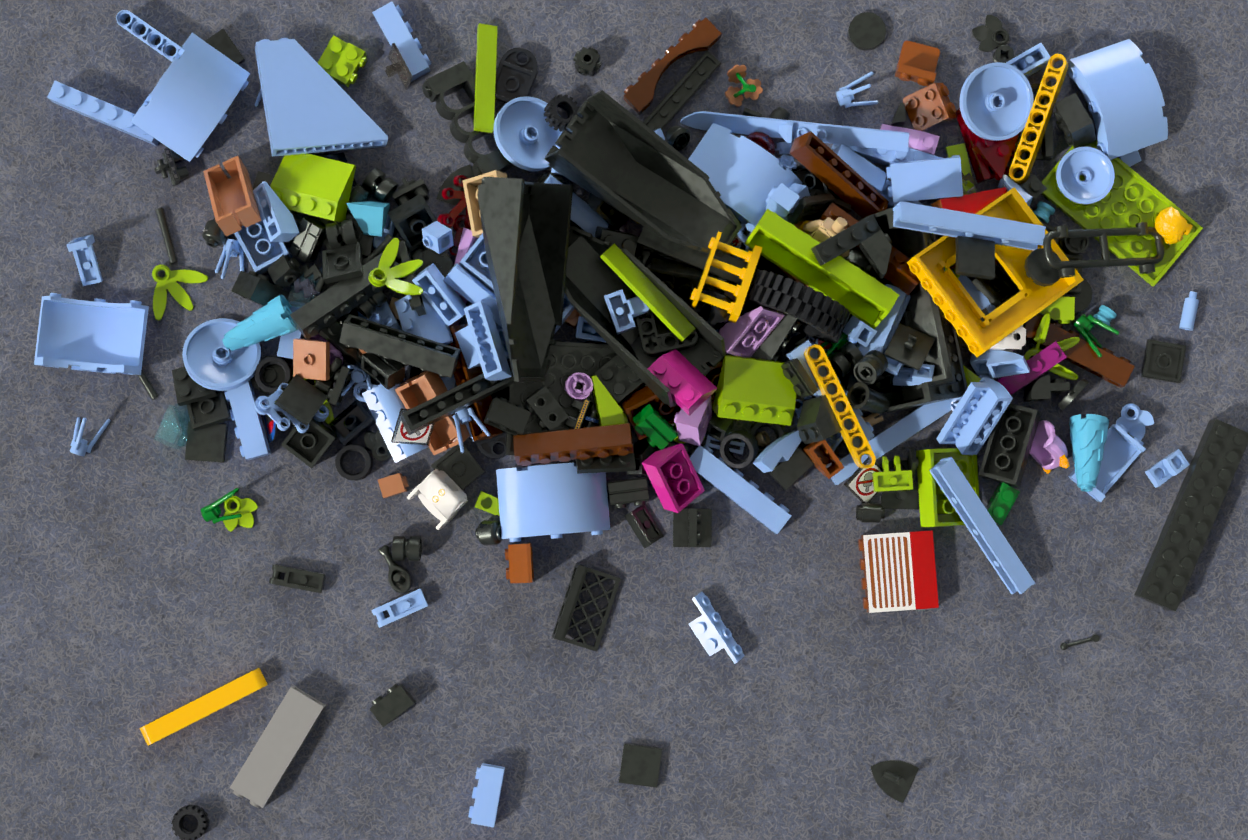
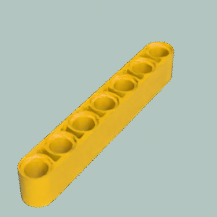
M1054 54L1048 61L1009 169V176L1017 184L1025 183L1029 178L1052 115L1054 104L1057 101L1069 65L1066 58L1061 54ZM1063 61L1062 67L1054 68L1055 62ZM1050 79H1056L1057 83L1054 86H1047ZM1044 97L1050 98V102L1047 105L1041 104V100ZM1036 116H1043L1042 122L1034 123ZM1030 134H1037V138L1034 141L1029 142L1027 140ZM1030 152L1028 159H1021L1022 153ZM1017 170L1024 171L1023 176L1020 178L1014 177Z
M817 344L808 346L804 351V358L822 396L826 395L842 429L840 433L855 464L859 468H871L876 461L875 455L824 349ZM812 348L818 351L817 359H813L810 356ZM820 366L825 367L827 370V374L824 377L820 376L818 372ZM829 384L834 385V394L828 393L827 386ZM838 401L842 402L844 406L842 412H838L835 408ZM846 419L852 422V427L849 430L844 427ZM854 437H858L860 439L861 443L859 447H855L853 445L852 441ZM864 454L869 457L867 465L861 462V457Z
M257 668L139 729L149 746L268 684L260 668Z

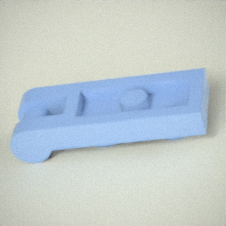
M420 588L371 611L373 615H376L377 624L380 628L427 607L428 603ZM387 610L390 615V617L386 619L383 614V611Z

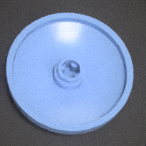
M1001 62L989 63L975 69L965 80L960 93V111L965 124L977 136L991 141L1006 140L1021 132L1025 128L1034 103L1032 88L1025 75L1016 67Z
M529 96L512 99L500 109L494 122V138L500 152L513 165L528 171H542L550 168L549 162L545 160V156L552 146H556L555 142L562 132L559 129L557 131L554 130V127H550V123L545 121L547 117H544V108L548 103Z
M227 318L209 320L197 326L188 335L183 346V362L189 376L199 385L217 391L232 390L244 385L255 375L256 367L261 361L260 343L232 351L230 348L227 349L222 341L224 335L237 326L239 321Z

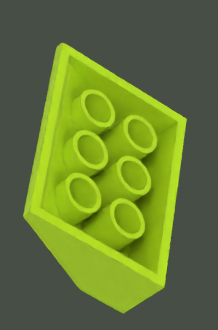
M308 153L284 155L270 187L289 210L342 222L346 218L348 208L346 203H349L356 165Z
M725 355L712 406L717 417L791 426L795 410L796 392L792 382L783 374L781 365L785 362Z
M958 448L916 450V456L919 461L917 475L921 527L965 525L929 470L940 462L942 458L952 457L979 497L977 455H962Z

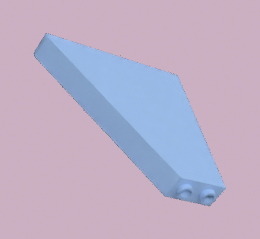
M281 38L274 41L263 39L256 42L255 54L272 157L385 147L387 145L388 136L295 39Z

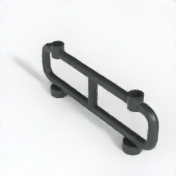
M1147 222L1135 224L1136 227L1081 230H1068L1067 225L1055 227V231H1050L1045 235L1043 239L1044 257L1050 267L1059 269V278L1075 276V268L1140 265V274L1155 272V264L1160 263L1164 257L1163 237L1154 227H1148ZM1153 235L1157 254L1155 257L1110 259L1107 236ZM1099 237L1102 259L1055 261L1052 256L1051 240L1054 238Z

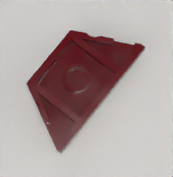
M1019 133L1014 137L999 141L986 140L979 136L975 139L972 148L981 156L984 164L991 167L996 174L994 177L997 180L1003 177Z

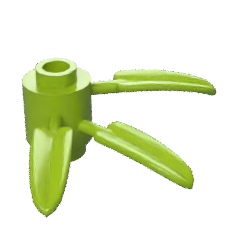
M1046 313L1041 319L1034 338L1037 342L1036 347H1032L1026 352L1024 356L1026 361L1043 350L1040 348V344H1043L1046 340L1051 318L1049 313ZM1072 337L1057 343L1065 351L1079 343L1080 338ZM1056 364L1049 369L1050 372L1070 380L1078 379L1076 373L1060 364Z

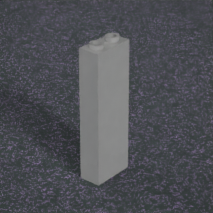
M291 686L230 786L234 790L233 793L240 798L245 797L249 799V803L256 808H264L327 705L296 686Z

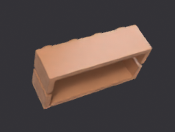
M239 156L222 162L231 178L227 177L219 164L203 171L216 223L225 236L242 230V226L246 228L261 221L248 170Z
M424 371L404 381L395 389L407 411L448 391L440 376L431 371ZM455 414L432 424L427 445L433 455L459 444L455 421L452 417ZM460 423L462 439L464 442L470 436V434L468 432L466 425H461Z

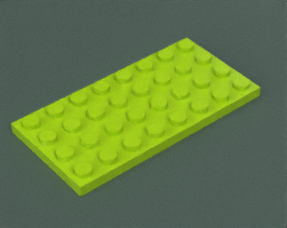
M1097 139L1084 147L1097 149ZM1071 146V147L1069 148V150H1068L1065 154H1067L1069 151L1073 150L1074 147ZM1118 157L1110 160L1115 173L1114 183L1110 192L1103 199L1092 204L1075 203L1066 198L1058 187L1056 170L1060 162L1059 160L1042 180L1043 185L1047 188L1042 195L1083 229L1136 227L1135 224L1147 222L1148 227L1155 228V219L1158 214L1170 206L1178 210L1181 216L1187 220L1188 224L1191 223L1193 225L1188 235L1184 234L1183 240L1169 245L1163 238L1164 257L1160 263L1155 264V272L1140 274V265L1128 266L1152 287L1156 285L1203 229V227ZM1080 175L1079 179L1085 181V177ZM1153 235L1107 236L1109 251L1119 259L1155 257L1157 254ZM1094 237L1098 242H1100L1099 237Z

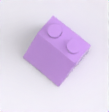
M711 396L690 416L682 408L680 412L676 413L674 423H676L679 441L701 446L708 423L713 417Z

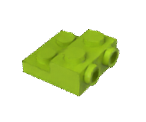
M333 35L318 64L332 79L349 87L350 84H354L357 80L359 68L365 66L367 54L362 49Z

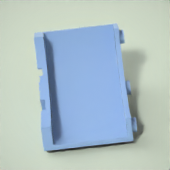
M191 33L131 122L190 162L194 156L199 157L204 149L201 146L216 125L224 122L228 116L225 112L239 91H244L249 84L247 78L250 73L197 35Z
M1130 39L1069 60V77L1080 88L1088 103V109L1093 116L1097 134V149L1102 151L1110 160L1168 139L1167 117H1163L1162 106H1165L1159 83L1150 64H1145L1141 58L1143 53Z
M713 123L688 160L709 176L708 180L716 192L719 191L721 200L727 209H731L737 220L745 225L750 223L756 226L766 211L767 203L765 201L774 186L778 188L782 183L789 188L793 183L802 185V182L789 168L783 169L778 164L780 160L761 146L742 135L738 138L731 134L732 130Z
M50 293V296H42L34 365L53 368H68V366H71V370L141 375L149 306L141 305V301L130 300V303H106V300L94 298V301L61 298L62 294Z
M574 462L496 470L502 539L509 538L510 542L521 541V537L551 535V539L563 538L562 534L591 532V535H601L603 530H610L606 472L577 474V467Z

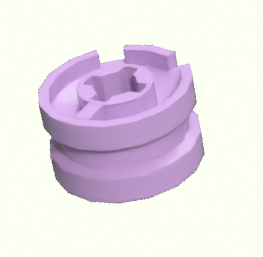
M585 373L571 374L565 381V391L573 399H585L593 390L592 379ZM577 382H580L582 384V388L580 390L575 388Z

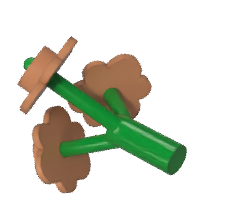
M735 65L727 72L729 82H741L743 84L741 90L738 87L733 88L730 86L725 92L731 105L734 104L736 107L742 105L741 101L744 98L741 94L744 93L745 98L757 100L759 94L763 92L759 79H748L747 83L743 79L746 76L745 71L747 68L745 65Z

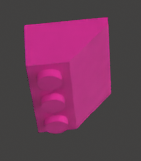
M676 349L660 356L647 368L670 390L672 400L689 416L717 390V387Z
M683 444L656 451L642 462L658 498L666 510L679 513L705 491Z

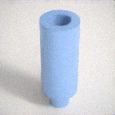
M1190 291L1189 297L1185 298L1179 325L1180 329L1193 331L1199 300L1196 299L1197 292Z

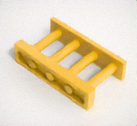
M718 231L716 237H711L708 248L711 251L698 288H694L690 299L693 300L691 307L695 308L700 300L727 310V313L730 314L728 321L736 323L748 293L762 247L755 245L752 251L741 250L720 242L722 232ZM716 249L745 259V262H748L746 268L743 267L741 269L714 259ZM710 266L739 276V279H742L741 284L735 286L708 276ZM704 283L733 293V296H736L735 301L728 303L701 293Z

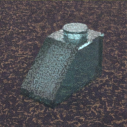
M169 404L154 440L174 449H179L186 443L187 437L185 435L187 431L178 408Z

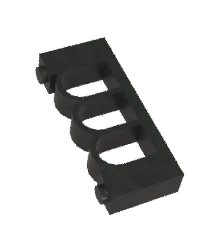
M464 61L425 80L422 86L425 97L429 98L431 103L436 101L437 112L442 118L451 120L450 132L456 140L465 143L464 154L468 161L474 164L472 168L475 176L494 170L505 172L515 166L503 156L499 149L486 155L477 153L473 149L472 142L489 133L480 131L466 132L458 124V119L474 112L475 78ZM464 88L472 103L457 110L449 108L444 102V97ZM494 112V122L497 116L496 112Z

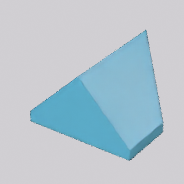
M376 201L346 203L363 234L382 237L390 203Z

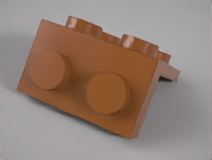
M904 41L894 77H898L903 81L917 82L922 86L933 84L937 74L935 70L940 50L916 42Z
M933 83L903 98V103L914 130L923 131L942 121H951L957 118L955 114L956 108L948 97L949 90L943 83Z

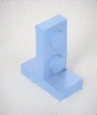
M93 234L74 238L67 244L68 251H73L83 286L103 281L92 245L95 242Z

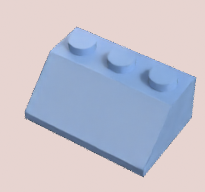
M423 294L421 296L426 314L418 316L416 310L412 311L409 299H412L411 295H407L394 302L404 332L445 345L453 342L449 326H447Z

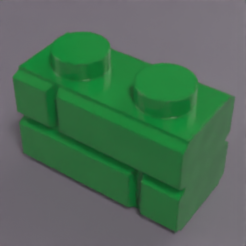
M650 404L633 417V421L636 424L634 426L635 430L641 436L645 434L647 436L646 440L652 447L657 446L663 450L669 442H672L678 436L674 427Z
M1004 482L998 484L986 506L987 511L997 526H1002L1020 491Z

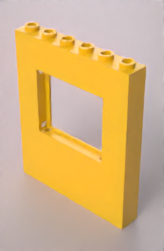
M1015 187L976 213L983 216L1043 226ZM942 236L907 262L911 272L917 276L922 287L929 292L934 303L940 307L945 318L951 322L957 334L963 338L970 352L976 357L986 352L1084 280L1075 269V276L1060 278L1051 286L1043 287L1037 285L1031 277L1027 276L1024 268L1025 259L1033 250L995 244L996 259L1014 281L1020 292L985 316L950 269V266L956 263V237ZM1052 239V251L1058 255L1061 261H1069L1055 240Z

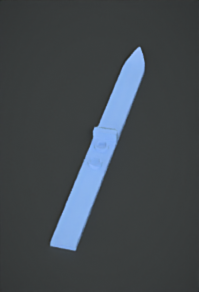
M706 111L691 113L680 120L681 124L695 129L708 131L714 123L732 130V133L782 138L787 143H792L795 138L811 131L824 143L908 152L910 134L908 132Z

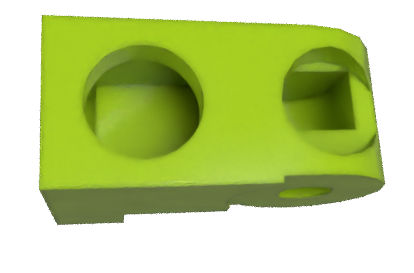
M480 491L475 507L500 516L498 498Z

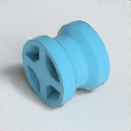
M1039 201L1037 209L1033 212L1040 221L1048 224L1050 221L1049 217L1055 213V209L1049 204Z
M1101 305L1099 312L1094 314L1093 317L1110 326L1111 320L1115 319L1117 314L1107 306Z

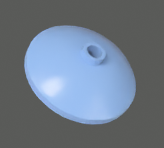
M1078 147L1069 151L1060 160L1056 170V180L1060 191L1066 198L1078 204H1092L1103 199L1110 192L1115 178L1114 168L1110 159L1102 151L1092 147ZM1083 175L1085 177V181H1081L1079 179V176Z

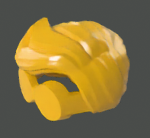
M1171 206L1162 210L1155 219L1156 231L1169 245L1182 241L1183 235H1188L1193 227L1191 223H1187V220L1181 216L1178 210Z

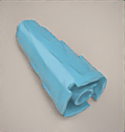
M279 295L267 302V305L237 323V326L224 335L222 339L224 346L233 351L297 331L298 328L294 325L290 316L293 312L290 310L292 306L283 295Z
M1081 414L1071 416L1069 419L1073 462L1077 486L1081 488V491L1091 492L1097 484V477L1101 461L1103 460L1104 445L1107 439L1109 420L1107 417L1096 414H1086V417L1081 419Z

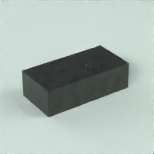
M1011 403L1008 405L990 433L978 475L982 478L1001 483L1004 482L1020 488L1041 416L1038 410Z

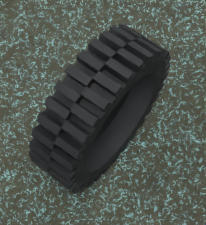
M755 270L744 301L752 310L762 306L795 317L801 323L796 332H801L806 336L809 335L814 339L828 343H838L851 314L845 306L832 300L831 297L825 296L811 287L804 286L800 282L797 283L793 279H787L782 275H777L773 272L769 273L765 270Z

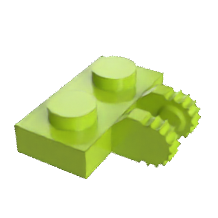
M883 456V472L872 473L873 491L913 490L912 470L901 471L900 457L894 456L895 471H889V460L887 456Z

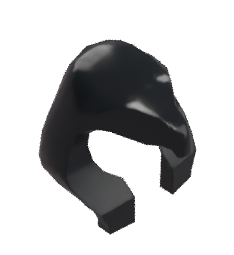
M713 290L701 292L728 303L734 302L727 295ZM699 300L695 308L689 307L698 314L701 312L705 302ZM711 305L707 323L714 330L720 329L728 322L730 314L727 313V310Z

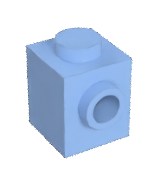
M438 221L422 229L424 245L438 254L454 245L452 230Z
M853 315L843 330L848 335L846 338L848 341L855 345L860 343L865 347L868 346L877 333L875 329Z

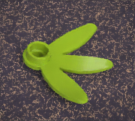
M393 238L383 251L378 268L373 269L369 273V282L376 287L386 285L393 291L405 295L423 294L424 291L421 287L398 280V278L408 276L423 265L422 260H411L390 269L399 248V239Z
M163 264L155 266L152 271V277L157 282L153 295L155 319L159 321L164 315L167 303V289L181 306L192 311L194 306L190 297L176 281L203 283L208 281V276L201 272L187 269L171 271L168 266ZM160 270L165 271V277H160L158 272Z

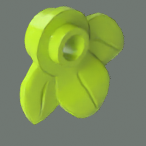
M232 496L224 501L226 512L223 516L242 515L241 518L224 520L223 523L227 530L232 532L238 524L245 528H252L254 517L251 512L258 508L257 504L250 498L241 499L238 496ZM232 502L237 503V507L235 509L231 508Z

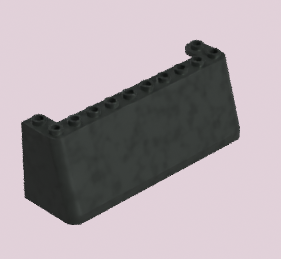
M893 208L873 214L882 232L890 237L891 245L910 259L937 241L936 234L893 227ZM873 270L872 277L876 278L877 281L883 285L895 286L884 277L880 279ZM920 281L910 293L911 298L905 311H910L912 328L935 338L923 363L935 365L932 381L912 386H897L892 383V387L887 388L888 393H882L889 401V408L884 413L962 397L967 390L956 329L945 318L943 311L934 303L932 296L922 287Z

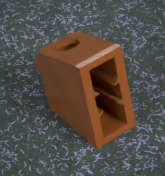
M826 440L809 443L803 448L815 467L828 479L845 468Z

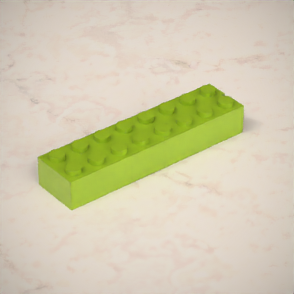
M769 209L765 211L744 243L751 249L755 245L762 247L760 255L815 291H819L823 295L831 297L832 300L839 302L853 316L873 329L889 314L899 297V294L891 288L883 285L876 278L871 277L840 255L820 266L811 248L820 243Z

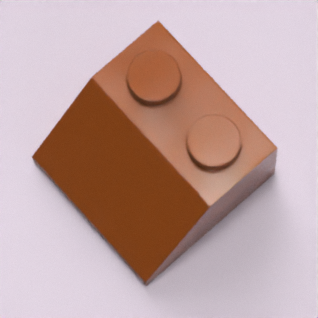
M532 543L508 545V549H505V560H509V568H506V579H510V583H533Z

